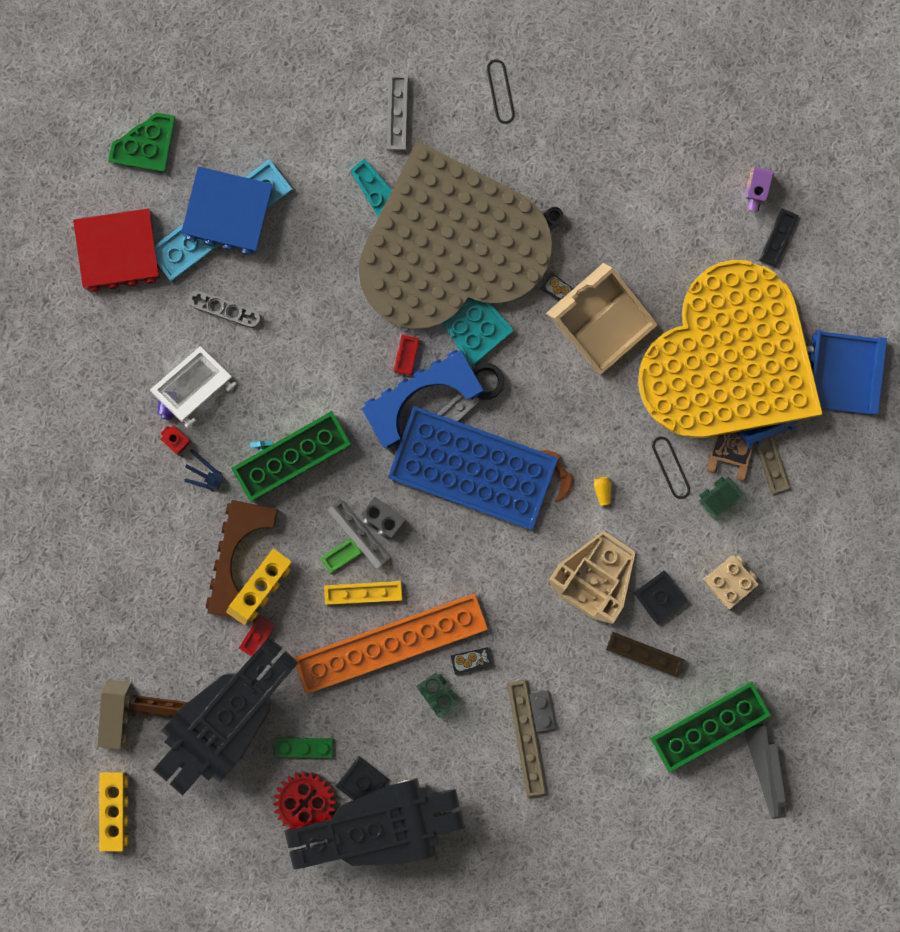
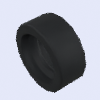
M481 363L473 368L476 375L483 370L492 371L498 380V384L493 391L483 393L477 398L491 400L497 397L502 392L504 386L502 371L491 363Z

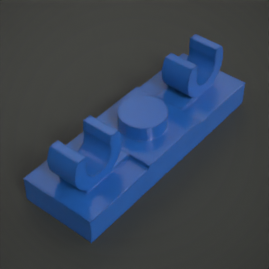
M799 421L739 431V436L745 441L748 448L753 449V443L756 442L760 446L762 444L761 439L771 437L778 432L784 435L785 428L794 430V424L799 423Z

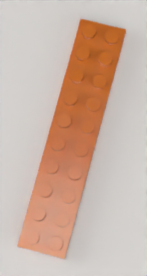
M474 593L294 658L299 662L296 667L305 693L308 694L488 629Z

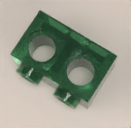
M434 673L416 687L439 718L458 705L456 702L458 697L452 689L450 691L447 690L445 687L447 682L441 673L438 676ZM430 681H436L439 685L438 689L434 692L427 688V684ZM443 696L448 697L450 700V704L447 707H441L438 703V700Z

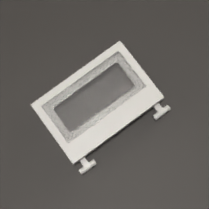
M200 346L151 388L150 392L181 422L184 421L186 423L185 427L188 428L196 421L194 418L191 420L188 418L190 414L224 384L227 387V392L232 391L237 384L229 382L232 376Z

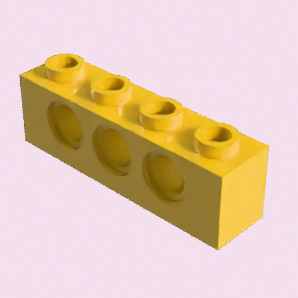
M273 548L229 605L226 613L244 626L248 621L252 623L258 615L257 609L260 606L263 608L270 599L267 597L269 593H275L280 586L278 581L281 577L285 579L290 573L291 569L289 566L292 561ZM267 571H274L276 576H270ZM262 585L265 591H259L256 586ZM245 600H252L254 605H247Z
M101 772L99 774V851H124L125 846H128L129 836L125 835V827H128L129 817L125 815V807L129 805V797L125 796V788L129 786V777L125 776V772ZM111 787L118 788L119 795L117 797H113L110 794ZM111 806L119 809L118 816L110 814ZM111 826H116L119 829L117 836L110 833Z

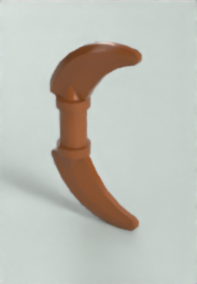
M542 450L541 452L558 457L555 466L561 480L560 491L555 498V502H558L570 492L573 477L571 473L565 471L560 463L559 454L549 450Z

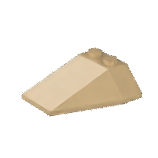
M603 531L561 562L548 581L560 598L590 618L613 624L624 606L636 552Z

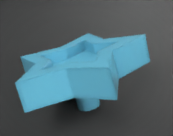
M272 440L250 443V448L260 447V451H262L264 447L272 445Z

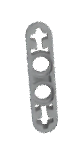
M194 291L189 296L191 306L201 311L251 328L258 326L260 323V315L257 311L201 291ZM201 295L200 298L207 301V297L210 298L207 302V309L203 308L205 306L204 303L199 302L198 305H195L193 297ZM219 301L221 303L219 311L211 310L212 302ZM232 307L239 309V315L235 318L230 317L228 314ZM243 310H246L244 314L247 316L255 314L256 322L253 321L249 324V320L244 317L243 321H240Z

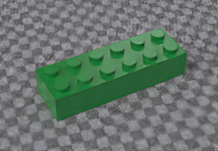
M331 411L231 469L249 501L254 502L352 445L334 413Z
M748 681L649 736V739L666 770L671 772L771 715L753 682Z

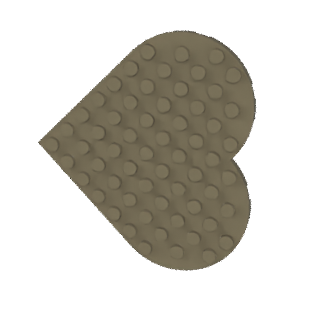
M417 141L363 248L359 263L360 284L372 308L389 322L407 328L435 326L452 317L463 306L468 297L481 302L501 303L519 298L530 291L540 281L548 267L552 250L551 233L544 215L527 197Z

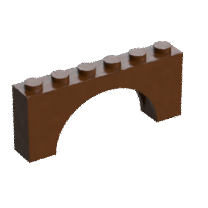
M231 500V503L227 504L225 514L228 515L227 522H223L221 533H224L223 541H219L217 552H220L219 560H215L213 571H216L215 579L212 578L209 589L212 590L211 598L208 597L205 608L208 609V613L233 618L226 611L240 592L232 576V559L235 550L242 539L249 533L261 528H274L278 509ZM245 600L247 605H254L253 601Z

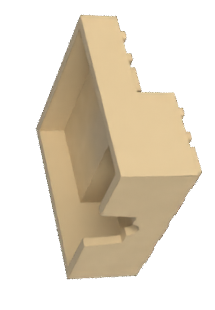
M604 263L546 313L565 338L577 348L594 371L600 375L658 325L613 267Z

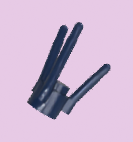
M190 449V452L213 473L209 472L207 475L186 464L185 468L205 478L204 482L206 483L187 478L184 481L207 488L210 491L212 489L217 491L224 478L220 475L221 472L216 470L193 449Z

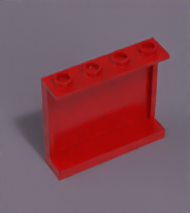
M149 208L73 219L82 287L85 290L88 289V292L100 291L99 287L106 286L107 289L119 288L118 285L120 284L135 286L140 281H145L146 284L155 283L156 279L161 278L158 271L151 222L152 215Z

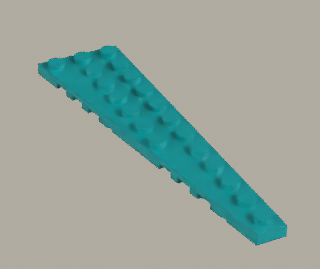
M364 158L350 172L379 218L392 189ZM470 297L467 298L463 306L452 317L442 322L459 351L464 352L471 366L475 365L514 331L491 303L477 301Z

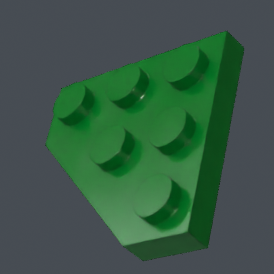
M162 113L153 114L148 120L128 131L120 139L112 142L108 162L165 173L176 117Z

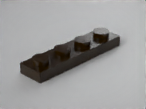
M613 631L606 647L608 651L675 677L679 676L685 659Z

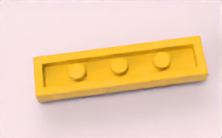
M401 581L324 585L325 605L402 600Z

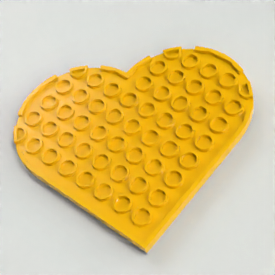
M730 260L709 267L693 281L686 293L682 306L683 326L663 333L652 343L646 351L639 369L638 386L641 399L648 413L662 427L684 437L707 438L822 415L795 300L786 283H783L776 276L775 272L751 261Z

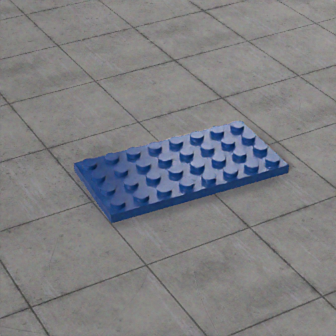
M413 406L388 478L532 530L558 457Z

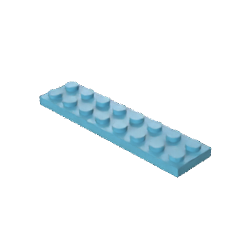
M270 159L245 177L273 184L274 189L267 209L293 190ZM182 224L155 245L157 264L172 282L220 245L209 246L199 239L196 242L186 240V236H183L181 233Z

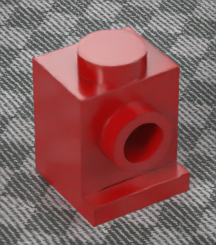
M174 425L171 428L167 426L161 432L162 437L160 440L176 455H179L191 443ZM172 435H176L177 440L175 442H171L170 437Z

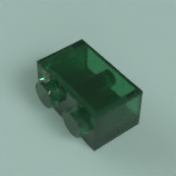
M722 476L713 483L715 487L711 491L707 488L699 495L701 499L697 502L711 519H714L743 495L729 476L725 479Z

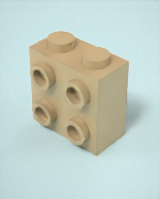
M731 555L703 579L704 583L727 609H731L759 585L756 582L758 580L756 575L751 570L748 572L743 567L745 565L744 561L739 556L735 557L734 555Z

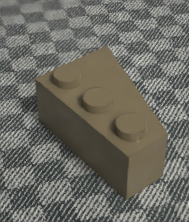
M107 681L101 693L97 747L121 749L123 743L127 742L128 732L125 731V727L129 722L127 711L131 696H129L131 682Z

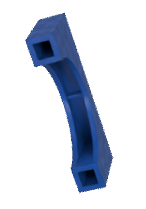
M454 350L447 355V359L443 361L439 359L433 362L428 370L422 369L414 374L415 377L411 380L404 379L397 384V388L393 390L389 388L381 393L382 396L376 400L372 398L364 403L365 406L361 409L383 448L388 449L401 441L399 421L402 409L407 401L418 391L429 386L446 385L457 389L468 401L486 392L463 351L460 350L458 352Z

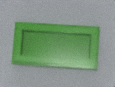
M350 538L320 558L331 574L363 552Z

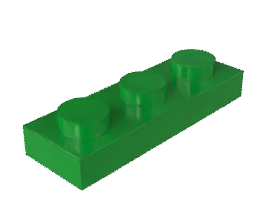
M275 738L274 757L332 758L333 738Z

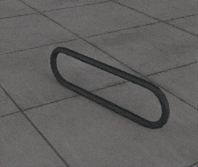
M494 59L487 65V74L497 120L507 124L514 119L515 112L506 67L501 60ZM494 62L500 63L503 67L512 111V117L508 121L501 120L498 114L490 74V65Z
M663 436L657 437L652 443L654 454L672 494L678 499H684L690 493V486L670 441ZM659 439L667 441L685 481L687 493L684 496L675 494L655 449V443Z

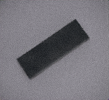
M783 208L780 209L758 261L774 268L777 267L799 215Z

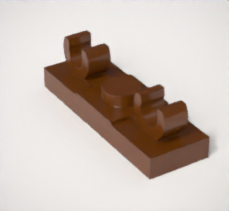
M133 695L129 710H133V717L136 716L137 711H141L143 718H146L149 712L156 716L171 715V719L188 702Z

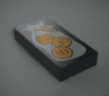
M551 273L540 289L559 302L574 288Z
M488 647L450 655L455 674L492 666Z

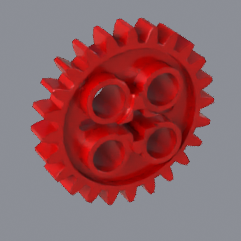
M303 771L302 776L299 777L298 773L295 772L294 779L289 775L287 776L289 782L287 783L282 780L281 783L284 787L276 788L280 794H274V797L278 799V801L273 803V805L278 806L274 813L281 814L277 820H285L282 826L289 824L290 829L333 817L329 811H335L331 804L336 803V800H332L330 797L335 795V792L329 793L328 790L332 786L324 785L327 781L326 779L319 781L320 775L313 778V772L306 776L305 771ZM301 784L308 785L309 793L302 794L299 791V786ZM313 790H317V793L307 803L309 807L303 806L293 816L292 813L301 804L300 799L305 800ZM320 797L323 800V806H314L313 799ZM288 798H293L296 801L294 808L287 807L286 800ZM303 811L308 812L310 820L302 821L300 813Z

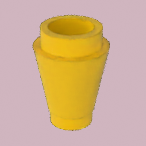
M609 477L595 478L593 486L599 504H611L612 481H610Z

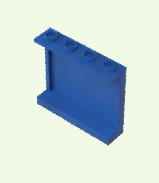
M198 166L181 231L182 235L186 236V240L196 242L199 239L203 240L206 245L215 246V244L223 245V249L230 251L236 248L240 249L241 253L247 255L258 253L257 248L270 196L273 193V184Z
M820 329L815 334H812L811 345H814V353H810L809 361L812 364L811 369L821 409L868 415L878 414L887 338H870L823 332Z

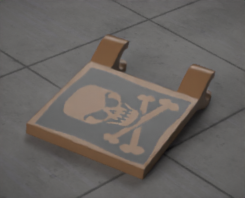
M739 432L715 436L707 466L708 472L713 473L715 471L717 460L738 465L739 469L736 479L741 481L745 479L752 449L746 446L745 441L739 436Z

